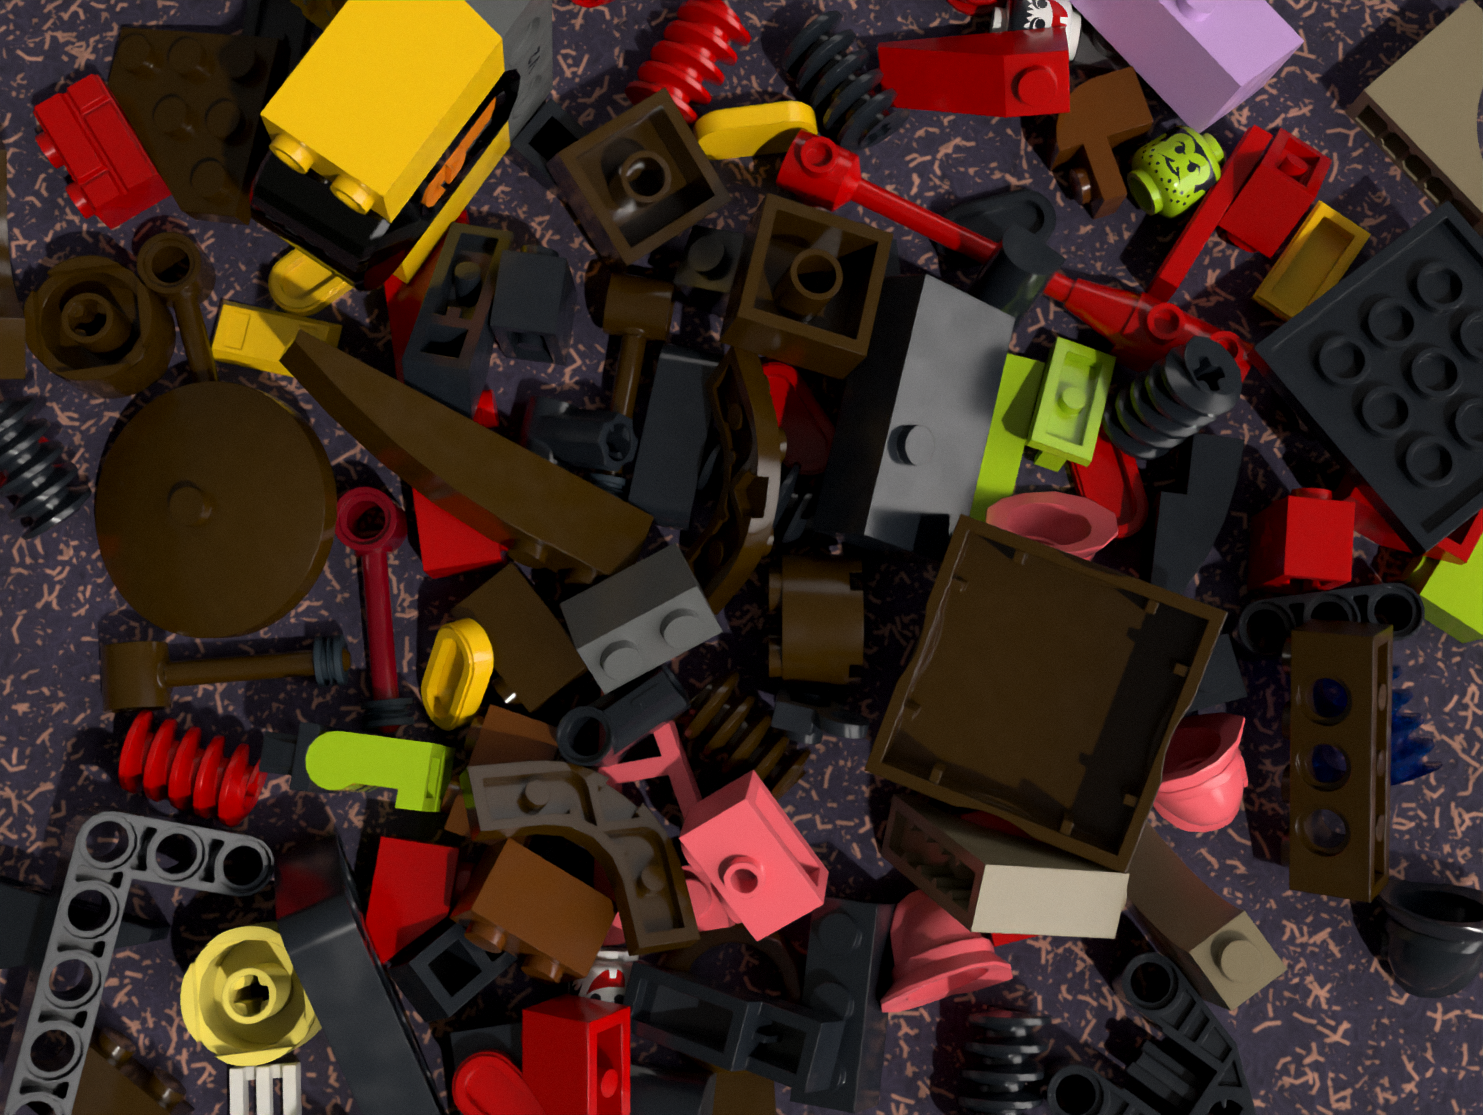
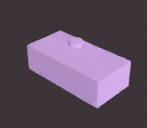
M1069 0L1177 115L1199 134L1262 88L1304 42L1294 29L1265 0Z

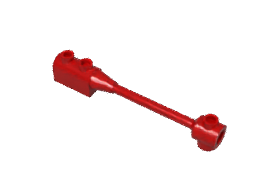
M803 128L793 140L777 176L776 186L794 194L804 205L821 207L829 212H834L852 201L983 265L997 245L996 242L863 179L858 154L835 144L829 138L818 136ZM1057 272L1043 292V294L1064 303V308L1112 343L1108 354L1117 357L1116 362L1138 373L1148 370L1153 362L1164 358L1170 349L1186 345L1193 336L1208 337L1221 344L1233 356L1240 368L1242 383L1251 368L1252 362L1246 355L1255 345L1241 339L1233 332L1224 331L1182 311L1175 304L1166 303L1143 291L1139 294L1079 278L1075 281Z

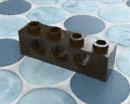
M1311 619L1292 629L1291 636H1288L1285 640L1282 651V668L1285 675L1291 676V701H1287L1284 706L1281 728L1284 739L1290 740V764L1285 767L1282 775L1281 796L1284 803L1290 804V827L1284 831L1280 853L1283 866L1289 867V890L1370 903L1389 883L1392 624ZM1324 678L1335 680L1344 688L1347 695V705L1345 707L1335 705L1326 697L1323 691ZM1323 744L1334 746L1343 754L1346 761L1345 771L1335 769L1326 762L1322 753ZM1322 809L1330 810L1342 819L1345 826V834L1336 833L1326 826L1321 815Z

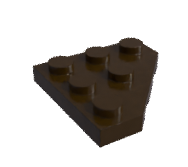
M122 27L108 86L179 208L195 220L249 226L252 215L248 201L251 184L260 163L266 156L270 136L260 113L283 85L292 51L281 39Z

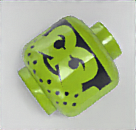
M1183 125L1175 126L1139 148L1133 154L1131 162L1132 171L1127 174L1128 187L1137 204L1147 214L1152 216L1157 213L1167 219L1178 218L1200 205L1211 186L1220 180V167L1225 164L1224 153L1212 135L1208 133L1200 135L1193 128Z

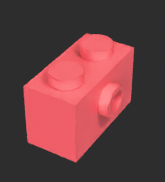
M754 769L689 807L679 835L682 852L690 866L699 873L705 872L717 888L721 904L727 915L735 923H743L756 941L765 938L824 904L829 871Z

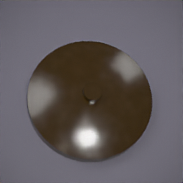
M202 381L175 388L157 397L141 409L124 427L106 458L97 488L95 503V524L100 553L105 568L119 593L135 611L154 625L169 632L193 638L240 637L260 631L286 616L304 599L319 578L331 551L337 522V492L333 470L319 437L308 422L290 405L274 395L252 387L224 381Z

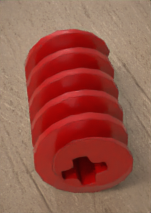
M688 0L682 2L676 13L678 20L669 22L663 32L665 40L656 42L650 52L652 61L643 62L637 71L639 81L629 82L624 91L627 99L633 106L666 87L686 123L694 126L699 117L688 105L690 100L708 106L712 100V96L704 88L702 82L706 81L710 84L721 86L725 80L723 72L715 65V62L718 61L727 66H734L739 58L736 52L728 45L729 41L739 46L747 47L752 39L749 32L741 24L737 14L722 0Z
M147 709L140 711L128 730L119 757L118 779L121 788L132 794L144 790L146 797L155 802L164 801L169 798L170 805L181 811L193 806L195 814L204 819L212 818L218 813L219 821L224 826L230 828L238 826L256 805L268 775L267 772H259L260 759L255 766L249 765V744L242 742L229 758L224 756L225 736L217 734L206 749L200 748L202 737L200 727L192 726L182 740L179 741L176 739L178 729L176 719L167 718L157 732H153V712Z

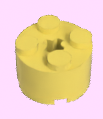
M275 921L242 926L217 935L200 952L194 963L190 964L184 975L181 986L180 1005L186 1028L196 1042L200 1041L208 1050L217 1055L214 1057L227 1064L256 1066L271 1062L302 1046L322 1029L290 961L277 922ZM259 982L260 985L267 986L269 989V999L264 1001L263 997H252L251 985Z

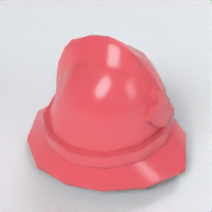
M1057 491L1022 493L1002 498L985 511V522L1089 561L1093 559L1097 551L1104 548L1118 535L1115 513L1088 498Z
M1217 712L1193 715L1181 719L1165 755L1162 783L1153 807L1162 818L1175 827L1188 832L1214 831L1223 828L1233 821L1239 811L1243 790L1248 786L1245 763L1238 747L1245 724L1244 716Z
M921 889L916 890L897 903L893 912L890 940L895 967H893L890 973L892 986L880 1000L882 1012H901L954 994L969 993L1013 979L1011 964L994 953L992 940L986 939L985 933L970 932Z

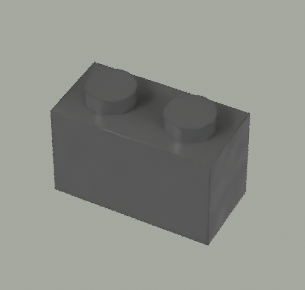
M676 542L560 603L575 648L604 694L723 632L701 586Z

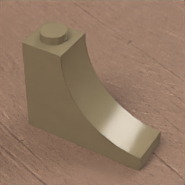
M1467 0L1365 88L1345 113L1436 208L1449 201L1481 237L1483 235V159L1477 136V113L1483 89V10L1473 0Z
M893 794L880 855L970 932L1115 939L1120 914L1127 901L1129 872L1126 874L1046 842L1027 839L977 825L944 812L916 795Z
M1146 821L1127 870L1130 876L1127 884V901L1125 906L1158 952L1168 957L1178 967L1202 1000L1233 1011L1288 969L1245 910L1231 905L1210 889L1186 866L1151 824Z

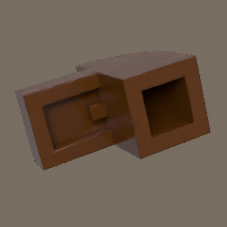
M1133 66L1094 77L1079 85L1070 93V112L1058 113L1048 136L1046 158L1049 171L1073 165L1074 168L1069 170V183L1073 197L1079 205L1087 203L1092 220L1116 213L1128 194L1113 152L1140 144L1154 122Z

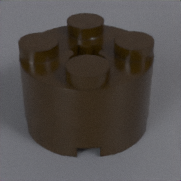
M94 255L73 257L51 268L46 273L50 277L40 286L38 291L32 290L23 309L26 344L29 350L50 372L81 392L103 399L124 398L145 390L153 383L158 382L166 374L176 343V328L173 316L165 301L128 268L107 257Z
M782 554V564H769V612H782V627H769V677H782V684L861 685L862 677L858 665H863V590H858V576H849V572H862L860 554Z

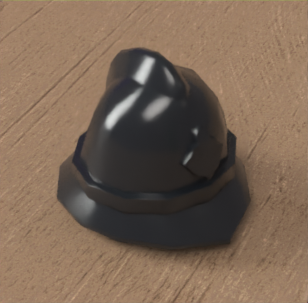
M1389 880V883L1375 898L1383 908L1380 918L1382 925L1379 926L1380 954L1382 958L1386 959L1394 974L1396 983L1406 993L1420 998H1441L1458 993L1473 980L1483 964V891L1451 884Z

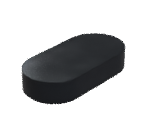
M1030 189L1015 190L959 204L949 208L941 215L996 243L999 242L1006 229L1014 220L1045 244L1050 239L1056 225V213L1051 202L1041 193ZM934 241L935 248L940 257L952 266L971 268L983 265Z

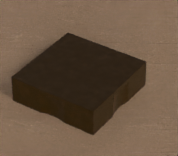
M960 514L926 604L923 626L908 666L897 681L864 770L955 807L972 808L994 814L1013 823L1033 838L1126 874L1162 783L1164 760L1171 738L1179 722L1192 706L1228 612Z

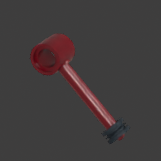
M359 487L348 491L338 500L335 534L344 545L354 550L355 557H361L373 692V701L360 703L361 710H367L368 714L363 715L368 717V721L362 722V729L376 728L381 733H394L400 726L415 724L414 717H407V713L412 712L407 710V706L413 705V699L399 698L387 555L393 554L404 542L408 532V519L401 505L382 491L372 487ZM371 508H382L385 514V524L382 531L373 538L362 539L358 532V521L361 515Z

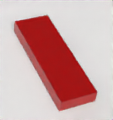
M1255 124L1252 128L1248 127L1220 170V180L1211 186L1146 288L1147 294L1166 303L1169 301L1273 137L1272 134Z

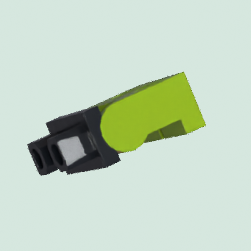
M300 722L298 735L265 732L259 772L290 775L289 790L339 794V791L359 793L370 792L378 787L398 789L395 808L441 812L443 798L451 781L456 748L429 742L351 733L349 730Z

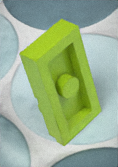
M1059 336L1056 338L1049 350L1025 444L1039 450L1035 455L1033 464L1058 472L1066 460L1086 467L1091 463L1117 357Z

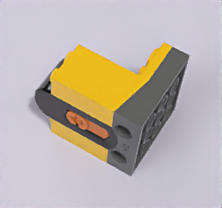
M290 0V2L301 8L302 14L324 32L260 113L272 142L251 184L248 201L252 219L359 292L378 288L392 274L406 284H409L447 233L451 223L455 222L509 149L510 144L520 134L552 91V0Z

